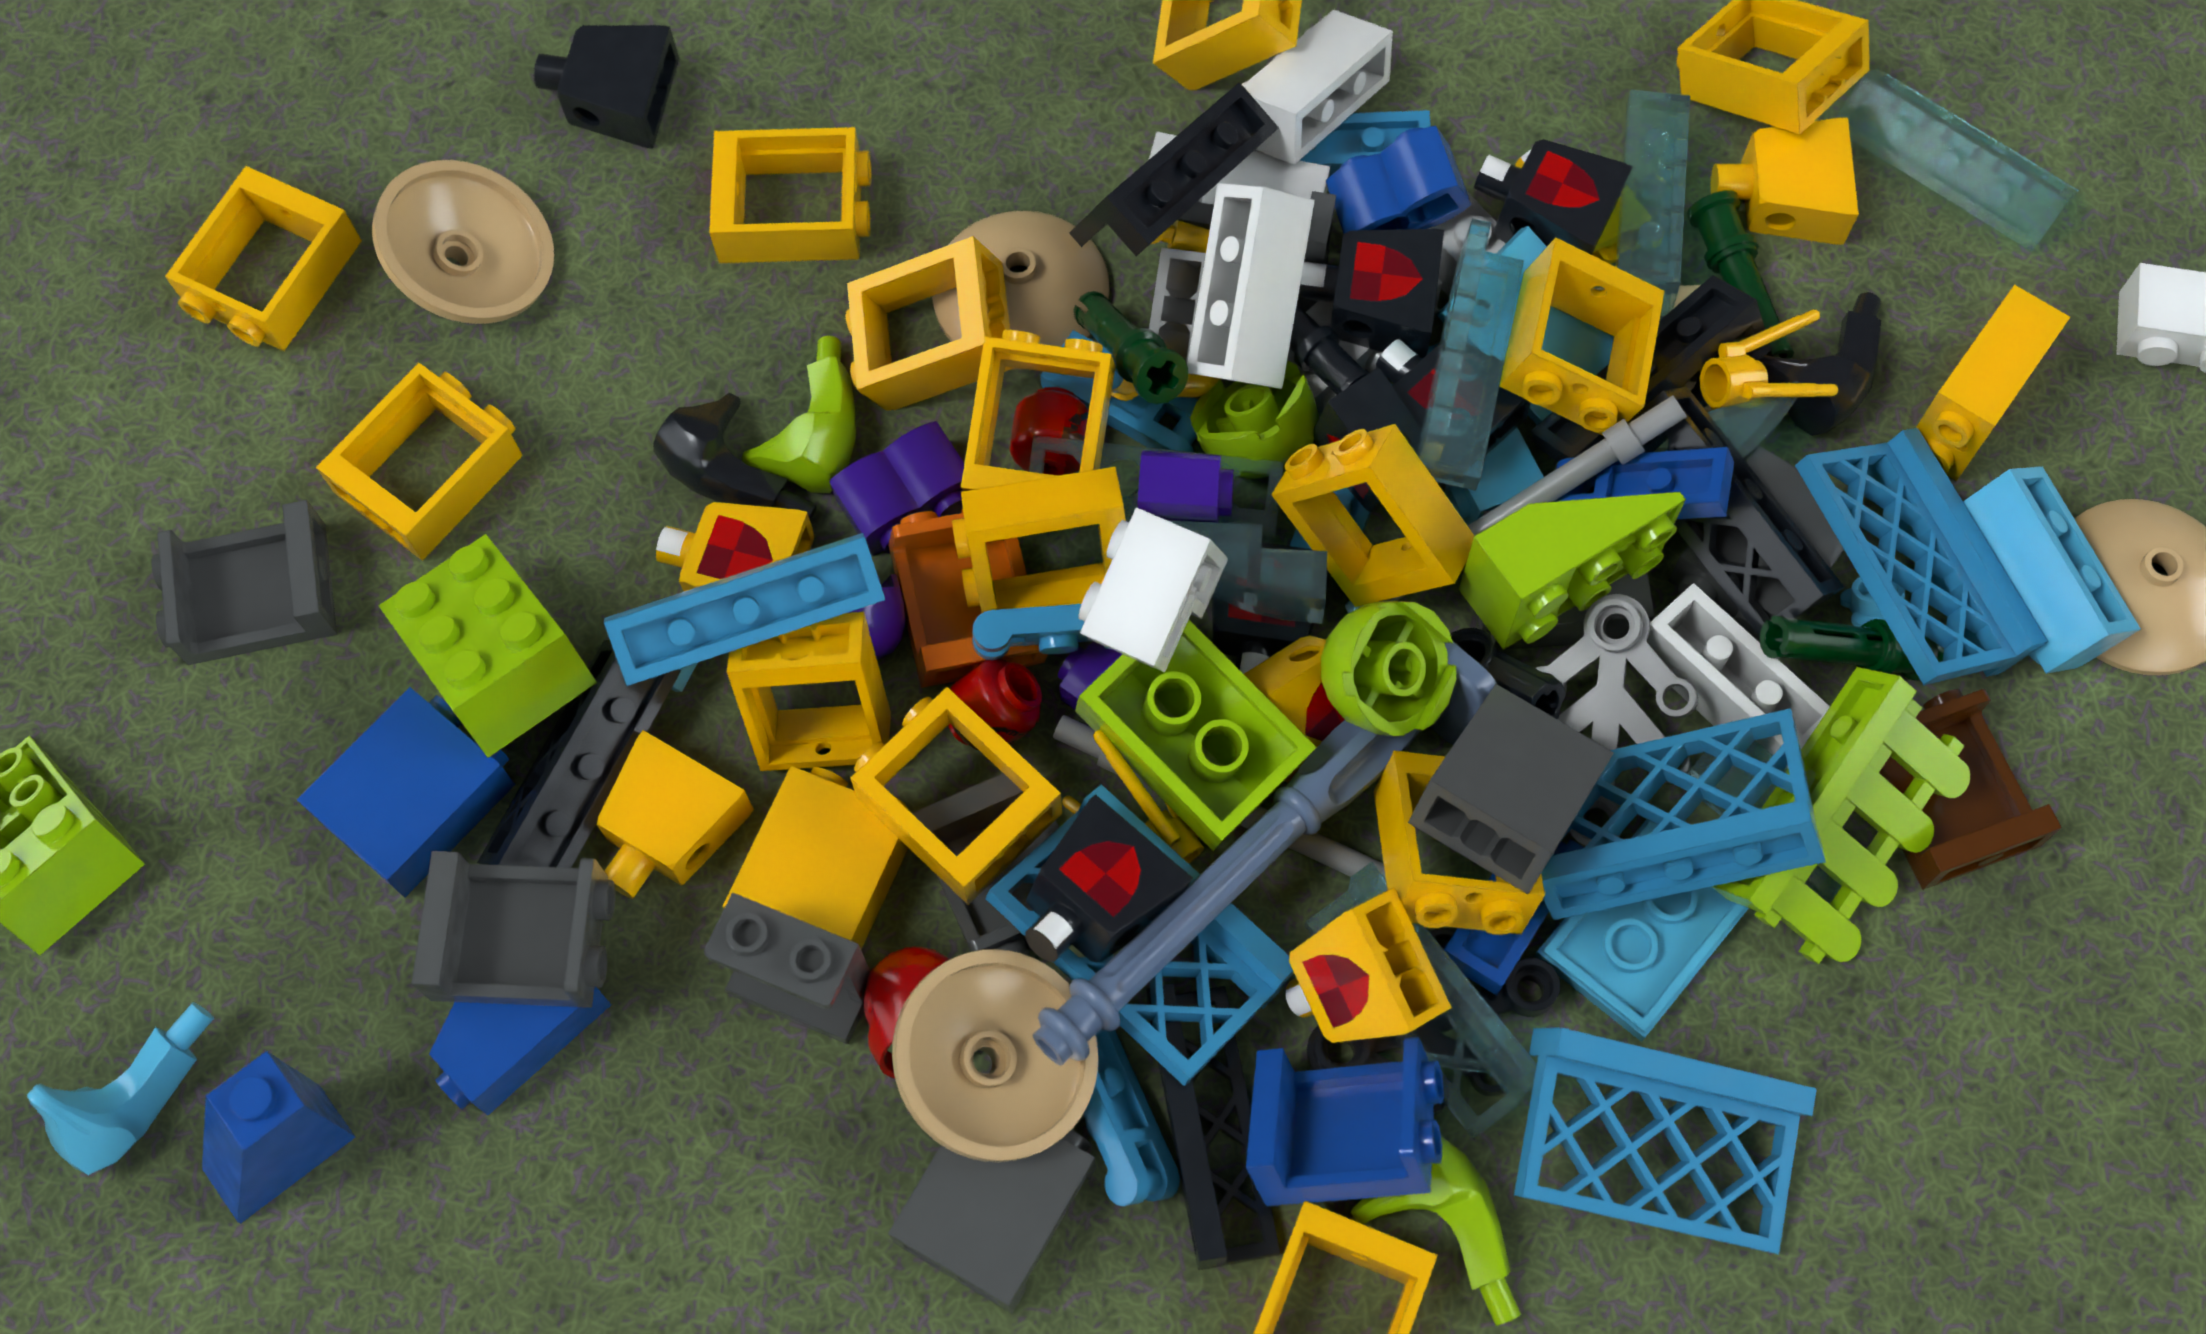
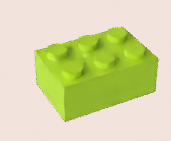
M486 534L470 545L460 548L449 559L416 581L406 584L395 595L378 605L487 758L597 683L565 633Z

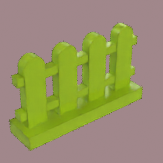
M1856 667L1801 749L1816 826L1822 841L1826 862L1711 886L1727 900L1755 910L1754 916L1768 926L1775 928L1781 920L1805 940L1798 952L1809 961L1820 964L1824 956L1838 962H1847L1856 956L1861 947L1862 938L1859 929L1849 921L1850 917L1860 902L1875 907H1884L1894 899L1898 889V881L1896 875L1886 866V863L1897 847L1917 853L1925 850L1930 845L1934 836V825L1922 809L1932 794L1956 798L1966 791L1970 782V770L1967 764L1958 757L1964 745L1956 737L1943 734L1939 740L1916 719L1922 709L1912 699L1917 691L1902 677ZM1890 756L1914 777L1904 794L1879 774ZM1776 786L1761 809L1795 802L1794 794ZM1853 811L1878 831L1867 849L1842 829ZM1816 866H1819L1842 886L1830 904L1805 884Z

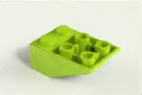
M1680 492L1528 504L1474 536L1459 591L1503 650L1522 638L1526 644L1533 643L1550 632L1558 623L1556 617L1574 606L1579 611L1587 610L1595 601L1606 596L1611 591L1610 584L1627 574L1632 579H1637L1657 566L1664 558V554L1661 551L1666 541L1677 531V527L1674 524L1686 499Z
M29 735L16 747L7 749L0 754V923L40 956L145 864L124 837Z

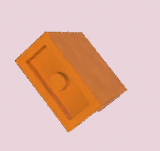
M963 509L962 513L938 517L937 513L933 511L914 513L904 517L900 524L892 527L888 546L894 572L897 574L904 600L906 624L921 688L957 681L985 661L975 652L972 644L973 624L976 618L982 614L980 606L968 608L962 577L963 569L973 568L971 557L958 559L952 520L964 518ZM1018 537L986 542L993 581L1027 575ZM1039 645L1010 647L1007 654L1001 659L1028 667L1044 663L1048 654L1040 653Z

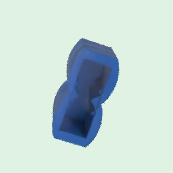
M1437 126L1409 129L1401 133L1381 153L1350 158L1341 165L1339 170L1325 180L1329 193L1336 195L1335 210L1343 233L1356 230L1428 229L1456 217L1471 205L1450 145Z

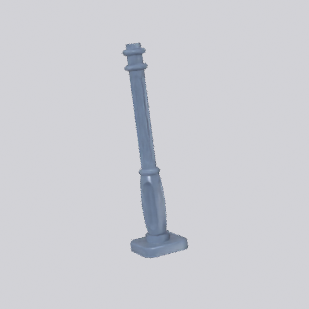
M1453 642L1445 643L1448 652V664L1456 665V682L1448 706L1436 722L1429 726L1452 745L1456 743L1494 685L1497 684L1492 675L1482 665ZM1346 720L1338 725L1307 757L1289 783L1275 791L1273 794L1274 805L1090 980L1074 979L1069 985L1071 998L1058 1010L1046 1007L1040 1011L1038 1019L1041 1027L1033 1034V1039L1041 1051L1060 1066L1069 1058L1077 1061L1085 1060L1090 1052L1087 1042L1100 1029L1106 1031L1116 1030L1120 1025L1118 1012L1302 834L1314 835L1321 828L1322 822L1342 810L1378 780L1383 774L1393 751L1404 752L1420 730L1414 729L1405 734L1406 736H1387L1369 732Z

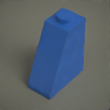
M594 987L592 1008L454 1002L429 1053L444 1071L435 1081L461 1110L469 1103H472L489 1115L612 1004L597 987Z
M265 1051L206 1095L202 1170L236 1221L242 1223L353 1140L355 1135L319 1084L268 1051Z

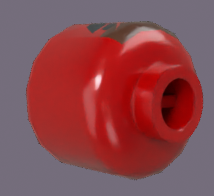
M1045 387L1027 395L1017 404L1014 414L1009 447L1013 461L1024 471L1055 476L1077 473L1080 470L1089 408L1074 393L1064 388Z
M1004 659L985 660L950 687V690L1009 745L1030 732L1039 721L1042 699L1041 689L1033 674L1022 664L1009 662ZM948 725L951 733L959 742L978 750L953 725Z

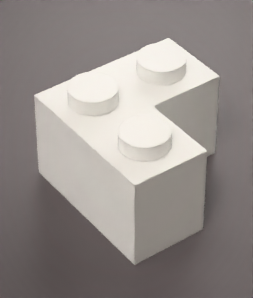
M1135 508L1130 522L1120 521L1112 534L1106 555L1113 560L1102 584L1094 582L1083 599L1079 611V619L1085 622L1080 634L1094 642L1165 672L1190 615L1202 619L1228 558L1211 539L1139 508Z

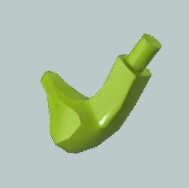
M821 337L817 343L816 362L807 365L812 397L808 412L796 417L780 434L767 442L744 451L741 457L742 462L787 478L789 482L811 493L832 492L829 481L849 465L856 439L855 403L851 377L845 366L840 362L842 343L837 337Z
M1441 1136L1442 1160L1440 1163L1432 1164L1431 1193L1363 1198L1354 1206L1351 1214L1355 1222L1364 1224L1382 1215L1407 1209H1422L1438 1213L1451 1226L1459 1241L1471 1289L1479 1288L1496 1326L1507 1323L1519 1317L1521 1313L1505 1280V1277L1511 1271L1500 1222L1489 1188L1467 1156Z

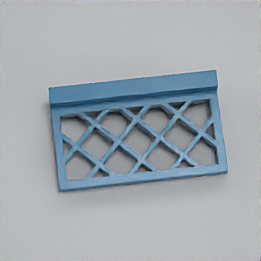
M1918 428L1902 430L1887 443L1808 454L1795 465L1923 685L1983 671L1986 677L1997 675L2006 671L2048 642ZM1827 473L1848 486L1847 494L1835 487ZM1863 497L1883 508L1882 517L1863 505ZM1859 526L1879 538L1878 548L1866 540ZM1896 550L1915 562L1914 571L1895 559ZM1892 581L1911 593L1910 602L1899 596ZM1928 604L1947 616V625L1942 624L1927 614ZM1925 637L1944 648L1942 662H1938Z
M863 533L606 617L604 618V625L625 683L629 686L886 599Z
M1791 708L1610 750L1614 754L1564 835L1565 837L1573 829L1592 840L1584 849L1557 855L1553 853L1541 873L1545 891L1543 900L1553 920L1826 862L1822 841L1816 826L1796 724ZM1782 734V746L1767 763L1744 754L1755 740ZM1706 752L1716 757L1699 779L1677 769L1689 755ZM1732 766L1755 776L1737 798L1715 788ZM1787 766H1788V768H1789V773H1790V775L1787 774V773H1785V772H1783V770H1784ZM1640 767L1650 772L1632 794L1611 784L1624 770ZM1666 781L1687 791L1669 813L1647 803ZM1771 784L1794 794L1795 802L1765 809H1758L1753 806ZM1600 796L1620 805V808L1602 828L1582 818ZM1704 799L1726 810L1719 819L1693 825L1685 822ZM1637 814L1658 824L1653 832L1648 835L1625 840L1618 837Z
M1100 784L1083 800L1079 810L988 891L985 899L1025 936L1026 930L1040 916L1034 911H1029L1011 893L1023 883H1034L1041 870L1040 867L1045 864L1082 809L1095 794L1193 877L1191 883L1200 874ZM1232 903L1190 942L1193 944L1194 962L1170 961L1150 980L1151 1005L1127 1003L1118 1012L1120 1026L1183 1086L1261 1008L1264 1009L1280 993L1294 973L1289 963V955ZM1068 948L1053 963L1072 981L1076 978L1090 980L1114 957V954L1104 961L1096 963L1091 962L1086 957H1078ZM1162 976L1196 978L1198 1007L1164 1006ZM1209 978L1230 979L1250 998L1239 1009L1211 1008ZM1146 1020H1152L1153 1026H1151ZM1165 1021L1199 1022L1201 1048L1189 1060L1166 1039ZM1212 1023H1224V1024L1213 1034V1024H1212Z
M1533 1028L1529 1056L1537 1057L1538 1060L1514 1196L1779 1254L1800 1115L1813 1116L1817 1088L1565 1028ZM1557 1074L1575 1078L1591 1102L1590 1106L1566 1123L1552 1103ZM1596 1084L1613 1087V1089L1602 1095ZM1630 1092L1641 1095L1655 1119L1631 1137H1628L1612 1111L1611 1106ZM1660 1099L1677 1103L1666 1110ZM1693 1107H1698L1704 1110L1718 1134L1692 1152L1674 1121ZM1724 1114L1737 1116L1739 1118L1735 1120L1733 1123L1729 1124ZM1599 1115L1617 1147L1590 1165L1572 1134ZM1757 1121L1775 1125L1771 1155L1755 1166L1737 1136ZM1549 1123L1553 1132L1546 1136ZM1663 1131L1681 1161L1657 1179H1654L1636 1149ZM1561 1143L1578 1170L1579 1175L1558 1190L1538 1186L1543 1155ZM1723 1146H1726L1743 1176L1718 1194L1700 1164ZM1625 1158L1643 1189L1623 1204H1617L1613 1202L1598 1177ZM1689 1173L1707 1203L1684 1219L1677 1216L1663 1191ZM1766 1176H1767V1183H1766V1182L1764 1181V1179H1763V1178L1766 1177ZM1587 1186L1594 1198L1577 1195L1576 1193ZM1750 1188H1752L1763 1206L1758 1235L1742 1232L1726 1207ZM1649 1201H1652L1658 1212L1640 1208ZM1715 1215L1721 1227L1704 1222Z

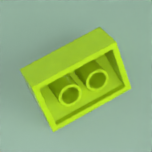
M1189 619L1165 672L1122 654L1079 695L1075 712L1094 731L1101 730L1110 739L1138 776L1212 851L1239 827L1317 748Z

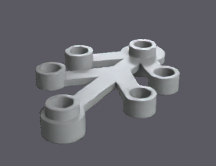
M1611 594L1595 601L1588 609L1584 618V636L1548 666L1535 668L1545 674L1553 675L1555 679L1561 681L1566 693L1567 682L1599 659L1597 685L1561 713L1557 720L1579 733L1593 723L1591 740L1609 750L1618 749L1620 726L1624 728L1636 744L1665 738L1664 734L1624 688L1627 660L1657 691L1656 703L1659 709L1669 717H1687L1694 712L1698 704V693L1695 687L1687 680L1676 677L1647 643L1650 632V620L1644 607L1632 597L1623 594ZM1616 616L1627 618L1629 622L1628 633L1620 639L1609 638L1606 633L1608 621ZM1674 686L1685 687L1689 693L1688 704L1680 710L1669 709L1665 703L1667 691ZM1690 755L1683 761L1680 770L1688 775L1692 768ZM1600 796L1582 818L1586 820L1591 811L1602 809L1608 814L1610 819L1620 807L1607 798ZM1573 829L1570 830L1571 835L1585 846L1592 840Z

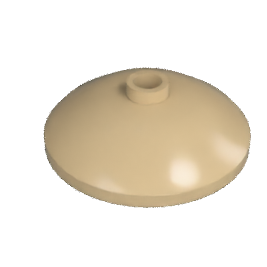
M437 160L418 164L403 171L388 184L375 208L372 237L377 257L384 271L396 287L409 299L438 316L472 324L504 321L528 309L539 298L550 279L554 265V246L549 227L542 213L523 190L504 176L488 168L457 160ZM447 258L456 259L462 266L453 264Z
M1004 212L973 223L948 244L950 245L974 236L1003 262L1010 330L1036 334L1040 336V344L1059 347L1063 345L1073 330L1089 339L1092 337L1086 329L1076 322L1074 307L1077 305L1087 313L1088 308L1078 300L1087 292H1101L1109 299L1108 271L1100 251L1091 239L1081 247L1069 234L1076 227L1073 224L1059 217L1041 212ZM1014 266L1028 267L1021 273H1014L1009 270ZM957 288L932 296L935 315L945 335L951 342L962 338ZM1014 368V369H1012V370H1025V369Z
M2122 499L2105 502L2078 515L2075 521L2141 630L2096 658L2118 669L2142 675L2181 673L2206 662V526L2179 509L2159 502L2141 499ZM2152 563L2161 566L2168 576L2157 573Z
M998 949L978 950L956 956L931 971L919 982L907 998L899 1014L893 1037L892 1059L896 1083L900 1095L914 1120L932 1139L945 1148L967 1158L986 1162L1019 1160L1042 1152L1057 1143L1076 1125L1083 1115L1093 1094L1097 1078L1098 1047L1096 1035L1087 1042L1090 1052L1085 1060L1077 1061L1069 1058L1062 1066L1050 1060L1033 1039V1034L1041 1027L1038 1019L1040 1011L1046 1007L1058 1010L1071 998L1070 984L1055 970L1041 961L1022 953ZM977 1050L984 1051L991 1058L992 1068L989 1074L981 1073L974 1066L973 1056Z

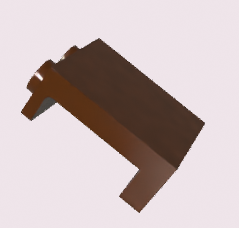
M1960 689L1941 693L1927 701L1923 705L1925 710L1920 711L1916 717L1939 740L1943 734L1956 737L1964 745L1958 757L1967 764L1970 770V782L1962 795L1956 798H1947L1932 794L1922 809L1934 825V836L1930 845L1925 850L1917 853L1902 849L1922 890L2041 847L2062 828L2049 804L2034 810L2030 807L1982 716V710L1991 701L1985 689L1964 696ZM1891 756L1879 772L1902 794H1904L1914 779Z

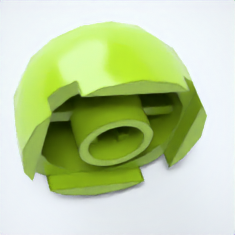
M1287 361L1282 389L1235 382L1225 389L1221 380H1219L1196 402L1190 420L1206 454L1222 456V468L1234 469V477L1262 479L1284 475L1286 471L1284 466L1288 458L1300 448L1313 444L1315 439L1314 427L1319 419V413L1307 378H1305L1304 374L1301 375L1297 365Z
M1375 602L1365 604L1348 613L1327 637L1321 655V681L1328 700L1347 722L1378 735L1406 736L1405 734L1414 729L1424 730L1436 722L1448 706L1456 682V665L1448 664V652L1445 643H1453L1448 628L1434 611L1416 602Z

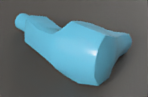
M192 1002L167 1032L155 1027L131 1066L116 1080L102 1089L84 1087L73 1091L52 1089L43 1084H36L27 1094L31 1105L42 1116L45 1122L46 1133L55 1151L75 1169L87 1175L116 1163L144 1136L161 1109L196 1062L197 1058L190 1051L189 1047L214 1020V1017L202 1006Z

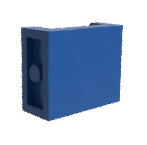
M1419 1037L1404 1038L1403 1061L1299 1072L1294 1071L1284 1048L1258 1050L1246 1169L1265 1205L1277 1206L1301 1204L1304 1201L1313 1203L1431 1193L1432 1164L1440 1163L1442 1160L1441 1133L1437 1121L1433 1120L1434 1104L1442 1103L1444 1099V1083L1439 1062L1428 1060Z

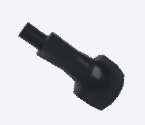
M1861 293L1857 297L1853 310L1848 311L1841 323L1838 352L1836 355L1808 360L1776 358L1765 355L1759 360L1767 370L1768 383L1835 384L1838 387V393L1832 397H1776L1796 426L1811 436L1827 433L1843 423L1859 407L1872 388L1881 329V320L1877 318L1881 300L1873 293Z
M728 393L718 401L697 406L679 407L662 423L653 442V452L669 474L692 491L720 503L797 509L806 511L810 520L813 517L817 505L787 490V478L745 464L736 458L725 446L723 434L740 407L741 400L738 396Z

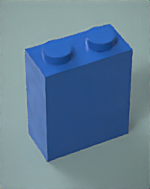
M411 687L297 799L321 824L404 898L428 875L432 851L450 852L516 785L503 768L510 759L501 749L487 758L476 741L471 740L458 728L462 723L446 701L435 695L427 702Z

